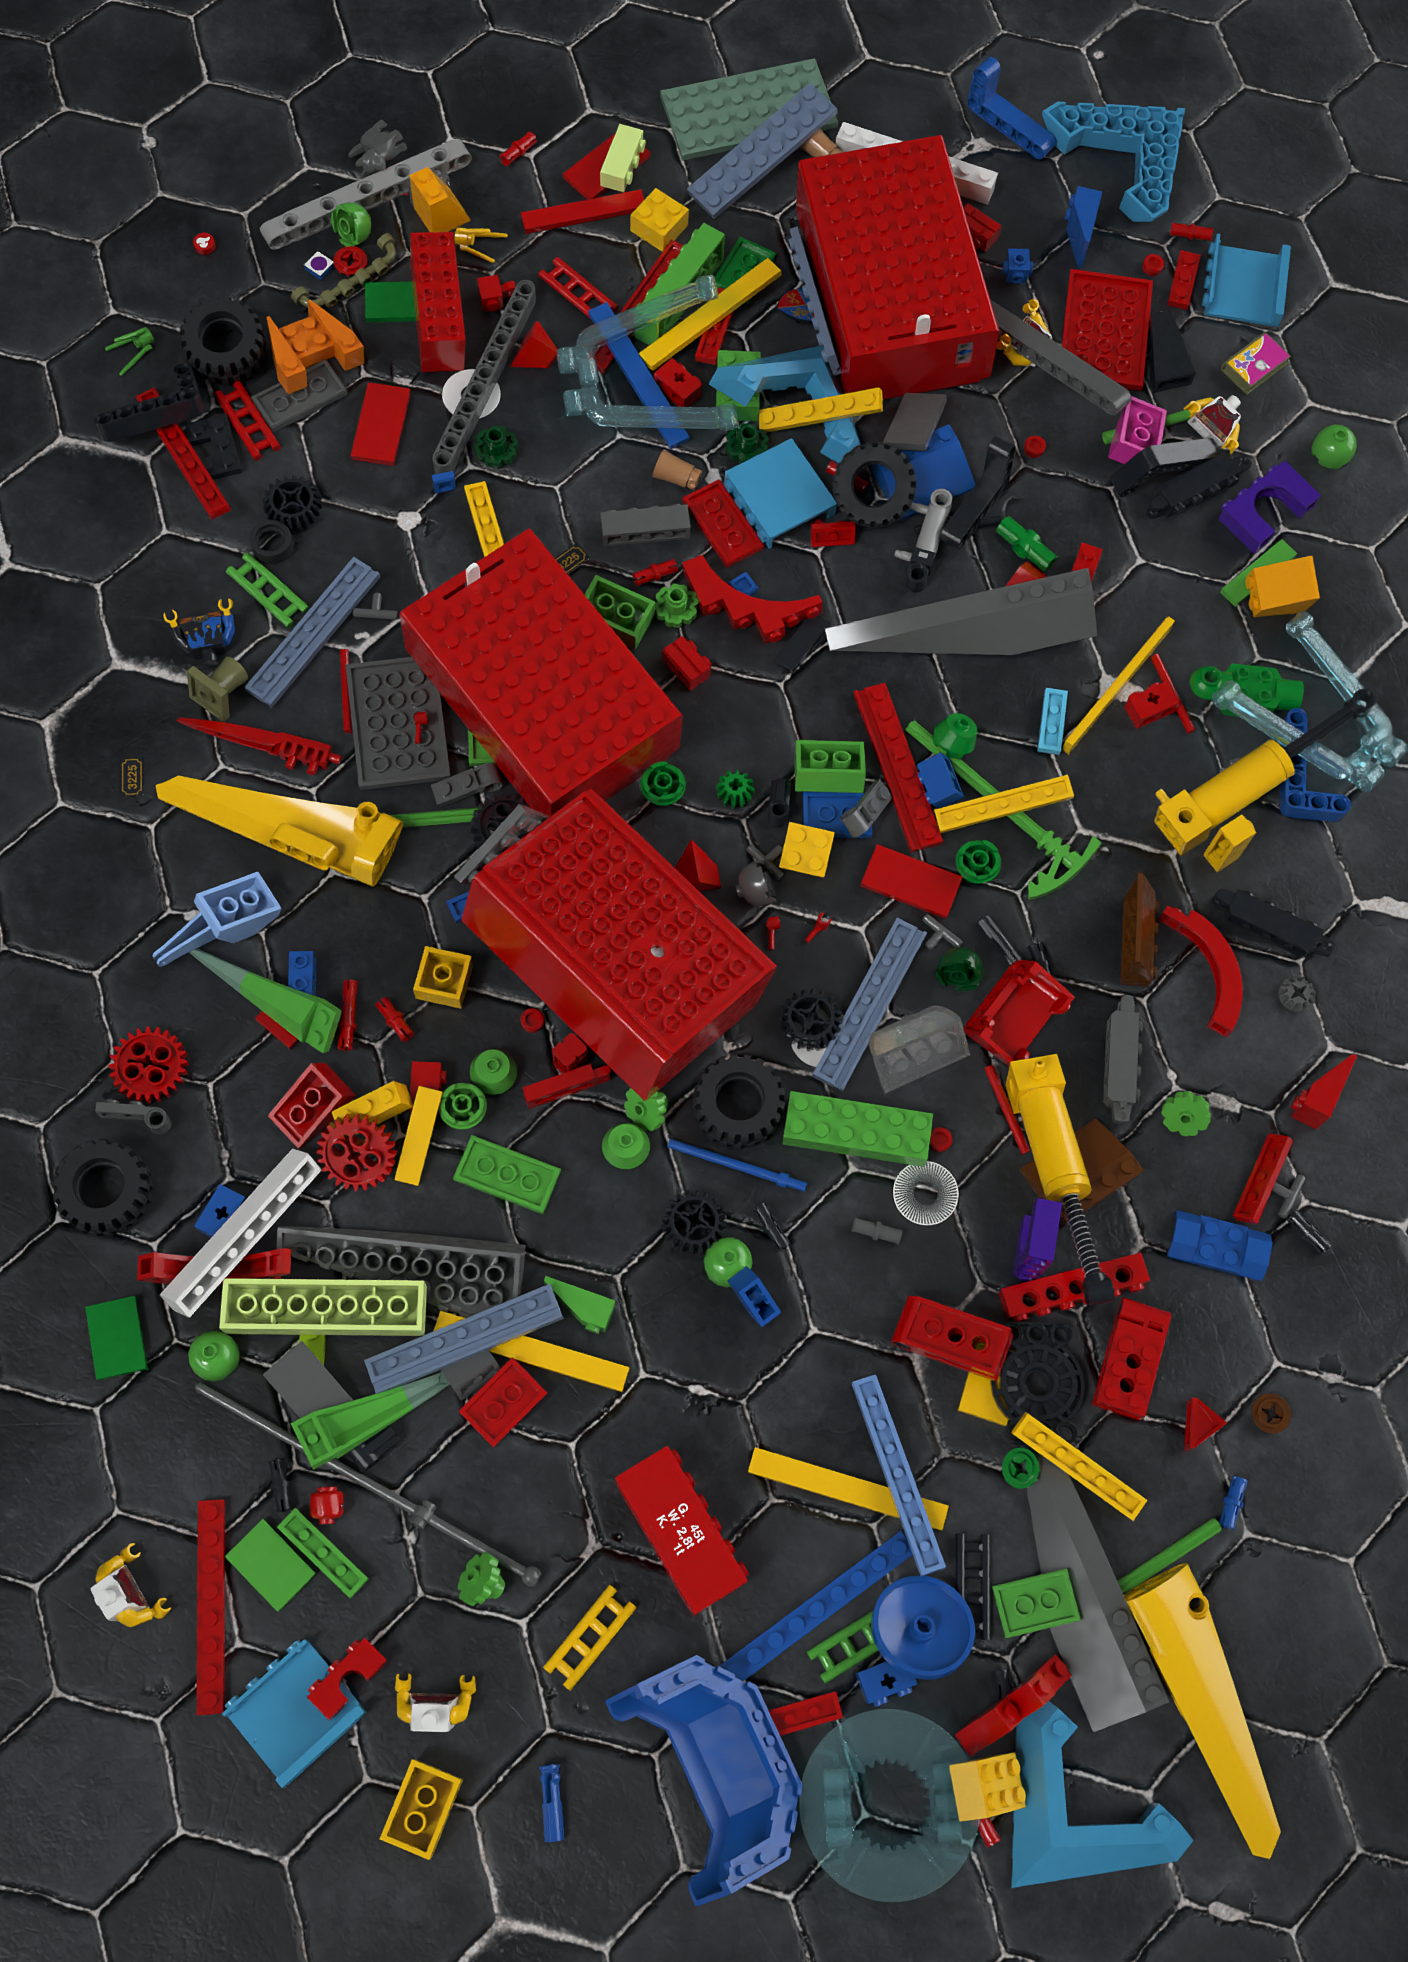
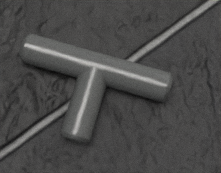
M374 593L372 609L354 608L353 616L397 620L398 612L380 610L382 595Z
M753 844L747 847V852L756 860L761 859L765 864L763 867L777 880L783 878L784 873L772 863L783 852L781 845L774 847L766 856Z
M929 914L923 917L922 921L936 931L925 943L926 948L932 950L942 938H945L955 947L962 945L963 941Z
M1297 1174L1290 1189L1275 1182L1272 1191L1285 1198L1278 1213L1281 1218L1285 1219L1288 1217L1306 1180L1305 1176Z

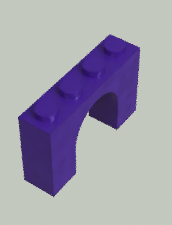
M1283 461L1278 466L1276 464L1267 471V475L1263 478L1259 476L1254 480L1250 488L1242 489L1233 501L1228 500L1221 507L1222 512L1218 519L1253 554L1266 546L1275 533V530L1256 512L1254 501L1263 497L1276 498L1301 518L1316 506L1321 497L1286 461Z
M1037 1198L1033 1203L1032 1215H1024L1021 1219L1012 1276L1018 1277L1019 1281L1029 1282L1038 1279L1054 1261L1062 1208L1061 1202Z

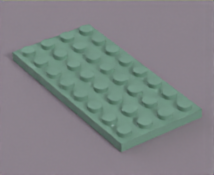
M815 58L660 91V97L682 161L732 150L809 83L830 101ZM836 115L820 129L824 131L838 128Z

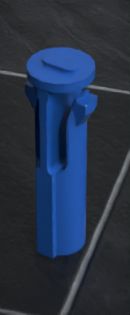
M544 1764V1766H538L542 1775L540 1776L543 1792L545 1842L564 1840V1828L559 1788L561 1776L558 1774L560 1764Z

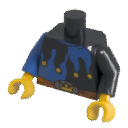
M222 599L218 602V607L224 614L221 611L180 619V624L176 622L177 613L174 610L172 611L175 614V618L171 621L167 620L165 613L163 615L165 621L171 625L169 629L175 643L185 653L193 654L194 659H203L204 665L207 667L218 664L217 655L226 653V646L230 644L235 633L233 614L230 613V609L233 607L231 599H228V608L222 606Z

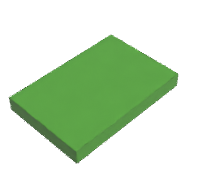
M264 1519L225 1556L277 1612H280L316 1575L311 1567Z
M1067 1568L992 1587L1005 1638L1081 1620Z

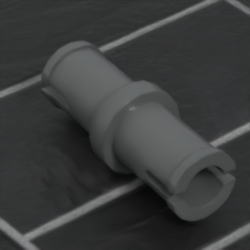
M858 1217L854 1218L851 1232L870 1236L872 1240L877 1241L881 1239L896 1243L897 1245L900 1243L902 1229L882 1225L880 1221L874 1223Z

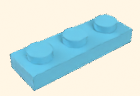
M1051 688L1045 689L1037 752L1060 754L1068 691Z

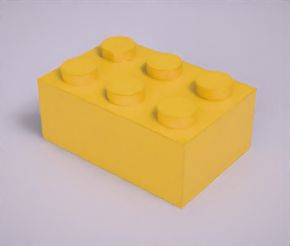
M1015 1752L949 1765L959 1822L989 1818L1026 1807V1794L1021 1784L1020 1764L1016 1759Z
M412 1759L380 1840L430 1860L463 1779Z

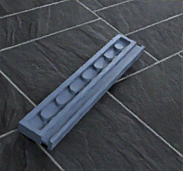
M798 227L790 229L792 238L788 239L792 251L796 250L793 258L796 267H801L800 270H797L800 281L806 284L802 288L805 298H810V301L807 302L809 312L815 315V317L811 318L815 331L819 329L820 332L816 336L819 346H824V350H821L825 363L829 362L835 376L842 372Z
M353 557L245 686L246 692L273 708L378 581L380 573L373 571L371 567Z
M896 918L842 1019V1024L838 1026L841 1029L840 1033L835 1032L836 1039H831L812 1077L840 1089L841 1092L844 1091L927 932H922L917 927Z
M548 1284L364 1361L377 1394L412 1382L564 1318L553 1289Z

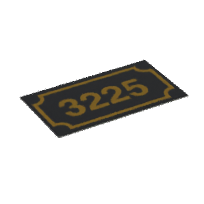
M575 543L555 559L566 573L569 574L590 557Z
M143 757L120 759V796L144 795Z

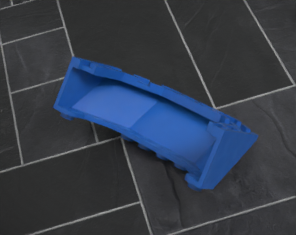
M695 1655L605 1700L609 1712L615 1720L624 1722L637 1716L667 1731L709 1825L711 1837L704 1869L694 1874L688 1883L689 1893L695 1907L730 1895L789 1860L791 1853L789 1843L791 1833L795 1832L798 1816L796 1806L798 1797L802 1794L803 1784L757 1685L749 1681L745 1683L735 1678V1674L719 1666L714 1667L706 1663L705 1659Z

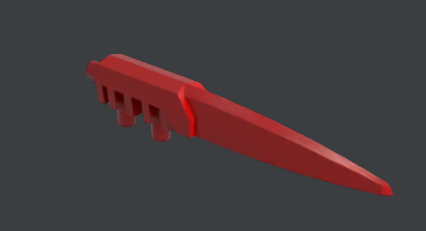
M182 717L176 720L181 724L209 735L265 751L271 755H280L283 760H286L288 757L285 767L290 770L294 769L297 760L302 761V764L306 766L310 763L307 773L312 776L316 774L319 766H322L323 770H327L330 762L340 764L342 759L341 755L332 753L331 745L283 732L276 733L264 729L212 720Z

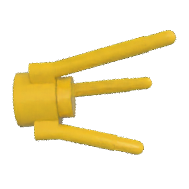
M457 228L455 244L460 245L461 251H467L494 263V259L468 246L474 244L475 237L507 238L508 235L506 233H492L490 229Z

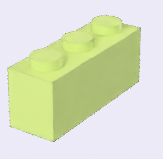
M619 124L600 171V186L624 192L627 184H631L633 168L637 169L639 153H643L646 140H643V130Z

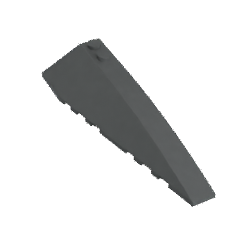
M279 1226L277 1229V1249H291V1257L305 1262L311 1261L319 1264V1267L328 1270L330 1268L341 1272L344 1276L355 1277L361 1280L424 1281L427 1286L426 1303L437 1306V1309L442 1311H451L459 1314L463 1318H468L519 1297L521 1294L526 1245L373 1230Z

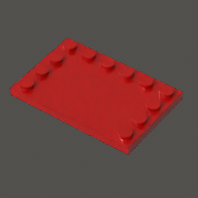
M1070 269L1061 346L1125 389L1141 391L1144 381L1153 280Z

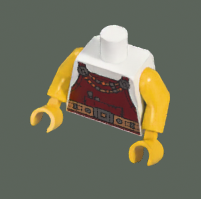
M1036 299L1029 300V304H1024L1023 311L1026 314H1030V317L1026 316L1023 321L1052 340V335L1049 333L1039 312H1036L1039 308L1038 301ZM1007 334L999 337L1000 341L997 342L996 348L998 350L1004 349L1003 354L1007 356L1013 365H1031L1035 367L1034 363L1016 352L1015 349L1017 348L1015 346L1019 344L1018 341L1012 344L1011 338Z
M1231 395L1227 400L1221 396L1216 399L1208 397L1191 401L1183 408L1191 413L1189 416L1191 419L1188 423L1204 439L1213 438L1217 448L1222 445V449L1226 447L1230 450L1229 454H1232L1238 448L1237 440L1240 429L1238 421L1241 416L1236 411V408L1241 403L1236 396Z
M135 1543L125 1547L120 1552V1556L116 1555L102 1564L97 1570L95 1578L97 1584L91 1587L95 1603L100 1606L106 1619L118 1621L127 1627H134L152 1620V1616L162 1619L171 1609V1607L168 1609L161 1608L167 1601L166 1598H160L150 1609L127 1566L124 1565V1562L130 1563L140 1556L141 1552L136 1555L130 1553V1548Z
M408 1673L406 1681L400 1680L399 1674L396 1675L395 1690L398 1692L397 1715L399 1719L410 1724L412 1731L448 1732L457 1723L463 1722L467 1718L471 1695L476 1691L474 1676L472 1681L465 1683L464 1675L460 1677V1694L409 1693L411 1674Z

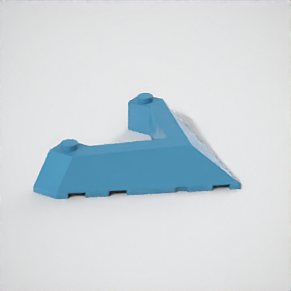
M1056 102L1043 110L1042 115L1046 128L1054 135L1057 141L1056 147L1064 155L1078 146L1135 153L1134 186L1125 191L1119 207L1133 222L1154 221L1167 212L1185 108H1177L1176 111L1166 110L1165 107L1153 106L1140 107L1106 104L1105 107H1095L1094 103H1078L1076 106L1066 105V102Z
M824 346L718 367L709 382V385L745 407L754 393L761 392L763 389L777 391L797 386V388H805L807 394H811L813 400L844 394L839 376H834L829 362L825 363L821 350H824ZM852 417L823 422L827 439L820 453L840 463L847 452L861 445Z
M1049 1701L1025 1717L1016 1727L1015 1754L1020 1764L1019 1774L1026 1794V1807L1013 1811L1014 1831L1012 1836L1013 1866L1011 1888L1178 1861L1191 1845L1193 1839L1183 1826L1159 1803L1152 1802L1136 1823L1067 1824L1061 1747L1078 1726Z

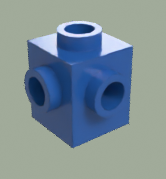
M1008 249L1006 260L1002 263V274H1006V283H1027L1029 274L1032 275L1033 261L1029 259V249Z

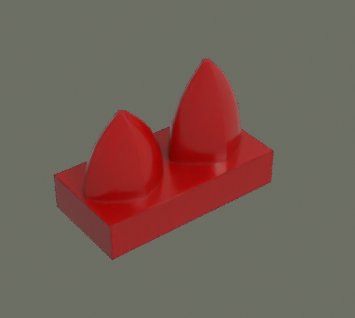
M818 518L811 524V547L855 544V522L839 520L836 523H826Z

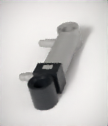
M946 489L935 490L931 495L929 506L919 503L911 504V510L926 514L916 547H914L913 553L895 551V557L910 562L905 584L912 592H921L926 588L928 575L930 576L940 543L939 538L951 511L952 495ZM943 502L945 505H938L937 503ZM913 576H920L921 579L916 580V579H914V578H912V577H913Z

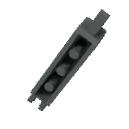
M1129 994L1120 999L1117 1010L1106 1021L1103 1103L1107 1107H1111L1113 1123L1121 1124L1129 1122L1131 1109L1136 1102H1139L1140 1088H1137V1080L1140 1079L1141 1066L1137 1064L1138 1057L1141 1056L1142 1044L1138 1043L1139 1035L1142 1034L1143 1022L1139 1021L1140 1013L1135 1012V1001Z

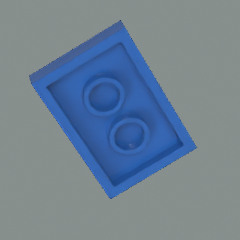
M803 792V825L835 832L834 838H853L840 820V817L846 811L855 807L865 793ZM872 825L865 833L856 838H872Z

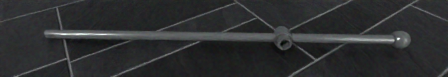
M200 1382L195 1385L198 1393L304 1452L298 1438L207 1385ZM337 1459L325 1463L326 1466L411 1513L414 1517L410 1523L418 1529L424 1530L426 1524H430L481 1554L487 1552L499 1560L498 1564L521 1576L526 1586L534 1587L539 1581L541 1572L537 1567L529 1566L526 1568L435 1516L433 1513L437 1507L431 1502L423 1500L421 1505H416Z

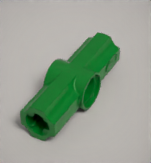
M1010 516L1005 517L997 527L996 532L1012 544L1014 552L1019 557L1030 559L1044 572L1048 571L1057 561L1058 556L1041 543V539L1035 531L1031 529L1025 530Z

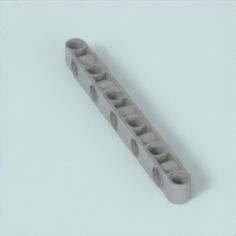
M454 139L285 212L263 223L260 227V232L270 249H280L331 227L332 210L336 209L335 206L339 204L353 202L360 204L368 211L411 192L409 175L429 167L439 178H443L467 166L471 162L472 157L460 139Z

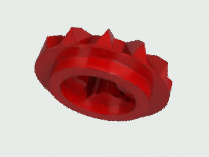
M347 246L341 248L336 252L333 259L335 269L339 271L340 275L346 274L349 277V275L355 274L357 270L367 266V256L358 247ZM351 257H353L354 262L352 263V265L348 266L347 263L351 260Z

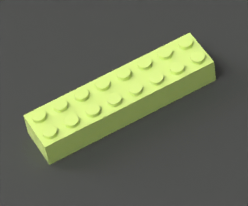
M224 1279L219 1328L225 1334L424 1336L427 1286L424 1281Z

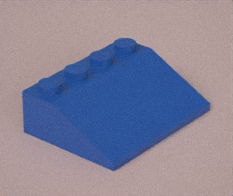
M950 425L934 430L926 451L899 450L911 462L916 476V492L912 503L929 506L931 495L937 489L948 490L952 495V499L970 492L976 485L961 444ZM871 464L870 470L889 501L895 491L894 476L885 466ZM909 508L899 520L901 521L916 515L918 512Z

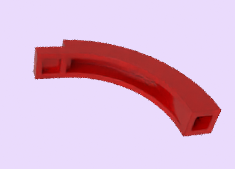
M1167 905L1158 921L1187 937L1205 956L1213 973L1216 989L1214 1009L1206 1026L1227 1038L1238 1021L1243 998L1242 978L1236 957L1223 935L1206 918L1194 910H1191L1189 915L1186 916L1180 909Z
M280 1248L245 1255L225 1279H281V1276L290 1274L291 1249ZM157 1252L138 1256L137 1281L170 1284L194 1256Z

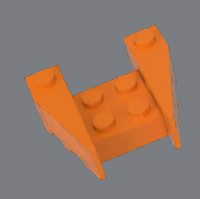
M308 300L309 317L278 329L270 316L267 317L268 337L277 378L287 394L306 388L307 374L305 368L325 359L327 360L335 356L345 371L364 364V346L355 333L311 300Z

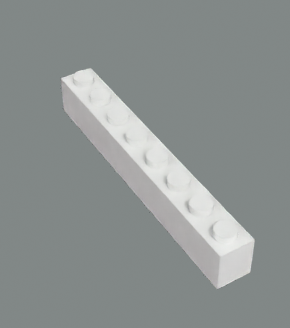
M845 122L842 123L836 137V145L842 152L903 142ZM949 157L960 196L988 205L995 188L998 173Z
M292 1149L164 1289L160 1296L174 1311L190 1318L319 1174L321 1168L308 1153Z

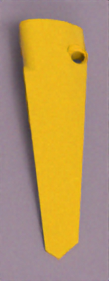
M179 775L156 785L158 799L318 869L328 870L331 868L372 887L377 884L382 876L403 827V821L388 814L379 813L376 805L371 802H363L355 808L262 793Z
M1182 1563L1141 1583L1123 1596L1134 1621L1139 1625L1150 1647L1149 1652L1181 1716L1187 1722L1252 1854L1270 1859L1281 1831L1209 1611L1208 1600L1203 1595L1188 1564ZM1198 1597L1200 1599L1199 1607L1194 1610L1190 1609V1601Z

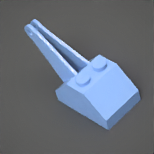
M259 872L196 894L194 903L200 912L161 948L155 951L152 956L154 960H157L158 966L162 967L216 938L230 943L241 941L254 936L278 917L282 908Z

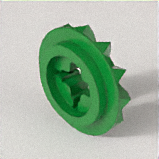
M1015 1448L1005 1456L1002 1463V1472L1005 1480L1011 1486L1024 1489L1031 1487L1034 1482L1038 1481L1037 1477L1039 1472H1041L1038 1463L1040 1460L1036 1458L1033 1451L1026 1448ZM1026 1462L1025 1469L1028 1474H1019L1020 1468L1016 1463L1024 1464Z

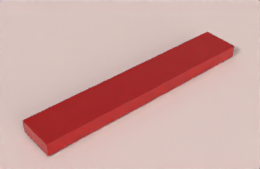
M635 190L521 212V219L525 234L632 214L644 201L642 190Z

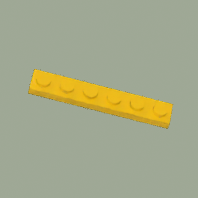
M874 388L759 410V429H763L767 433L883 412L882 390Z
M1064 775L935 809L934 812L940 833L1073 799L1074 794L1069 776Z
M1027 1412L1023 1414L1012 1430V1434L1132 1521H1134L1147 1502L1144 1497Z

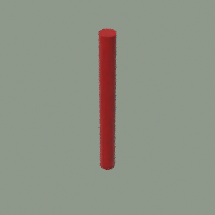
M341 649L344 733L349 734L353 732L346 664H349V650Z
M1159 654L1151 656L1150 659L1162 683L1168 681L1181 702L1176 711L1187 733H1193L1196 729Z
M993 1065L987 1066L984 1070L1022 1155L1030 1152V1148Z

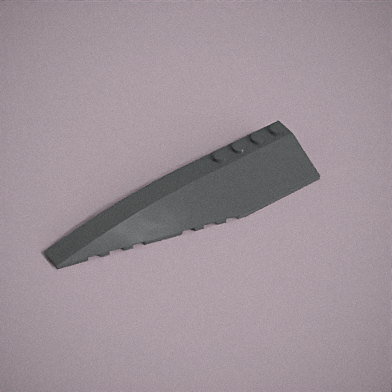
M1088 568L855 621L827 628L825 633L829 651L1011 656L1097 636L1091 579Z
M1019 1445V1448L1033 1451L1036 1458L1040 1460L1038 1463L1041 1472L1038 1474V1481L1027 1488L1037 1557L1039 1558L1041 1569L1040 1575L1067 1568L1080 1613V1621L1051 1627L1050 1633L1063 1663L1072 1675L1070 1680L1092 1732L1169 1703L1113 1570L1069 1474L1029 1445ZM1025 1462V1463L1023 1464L1022 1469H1023V1473L1028 1474L1027 1470L1025 1469V1465H1026V1462Z

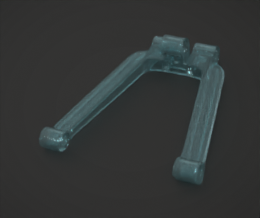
M715 276L699 277L694 283L685 285L591 325L579 334L575 347H564L556 350L559 373L572 374L578 372L582 388L568 390L563 393L566 415L578 416L587 414L595 424L604 427L720 428L723 431L738 428L736 404L733 403L713 408L605 405L601 401L597 386L599 378L594 355L599 347L695 304L702 303L701 301H711L718 298Z
M1304 611L1299 612L1286 624L1287 633L1302 643L1343 699L1348 701L1357 690L1364 689V687L1313 628L1314 620L1312 616ZM1226 681L1212 695V702L1217 708L1222 710L1228 708L1235 715L1283 746H1287L1305 734L1241 692L1240 686L1234 681ZM1357 701L1360 706H1367L1364 701ZM1376 702L1366 717L1359 718L1368 731L1360 740L1362 747L1349 757H1341L1319 742H1315L1297 755L1336 779H1348L1361 791H1371L1384 777L1383 768L1377 763H1372L1370 761L1372 757H1375L1386 767H1393L1408 751L1404 741L1392 736L1393 728L1391 721Z

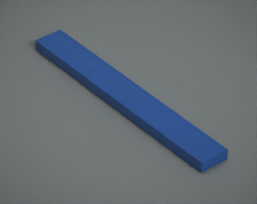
M606 302L589 310V317L670 450L688 442L689 435L608 303Z

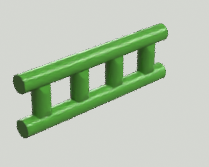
M249 552L243 555L242 559L246 563L238 570L232 566L226 570L229 576L287 628L293 625L294 621L290 617L295 612L300 610L305 614L310 609L304 601ZM252 569H255L261 577L251 584L244 576ZM269 582L277 590L267 598L259 590ZM283 596L292 603L284 611L275 605Z
M873 1610L806 1651L811 1661L819 1657L826 1671L820 1674V1677L824 1684L879 1651L871 1630ZM862 1630L870 1644L856 1651L849 1637ZM840 1643L848 1657L835 1665L827 1651Z

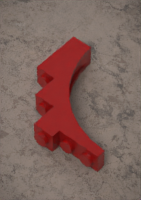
M703 555L682 563L684 576L691 590L696 594L703 616L717 614L724 608L734 630L747 628L755 622L765 644L781 640L785 636V627L795 626L799 621L806 618H815L822 612V600L819 595L787 602L767 601L735 590L721 580L710 568Z

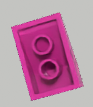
M1131 396V402L1122 409L1111 441L1108 458L1125 464L1144 448L1161 444L1167 410Z

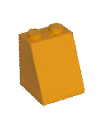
M429 167L409 175L414 209L429 232H448L470 221L469 216L451 189Z
M1313 556L1254 568L1245 580L1246 588L1250 591L1249 607L1253 611V617L1304 613L1320 598Z

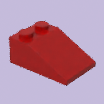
M1352 1054L1314 1082L1307 1090L1303 1089L1299 1096L1296 1095L1290 1107L1294 1109L1290 1117L1316 1130L1332 1115L1357 1056Z
M311 1063L269 1113L268 1117L298 1149H301L334 1120L332 1111L350 1103L356 1097V1094L326 1063Z

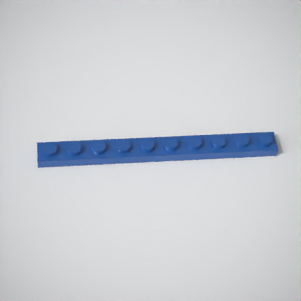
M900 1531L719 1667L735 1674V1678L741 1681L746 1680L912 1556L911 1548L904 1534Z

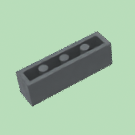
M673 504L665 507L652 506L643 509L630 508L621 511L608 510L600 512L603 547L690 539L691 527L688 505Z

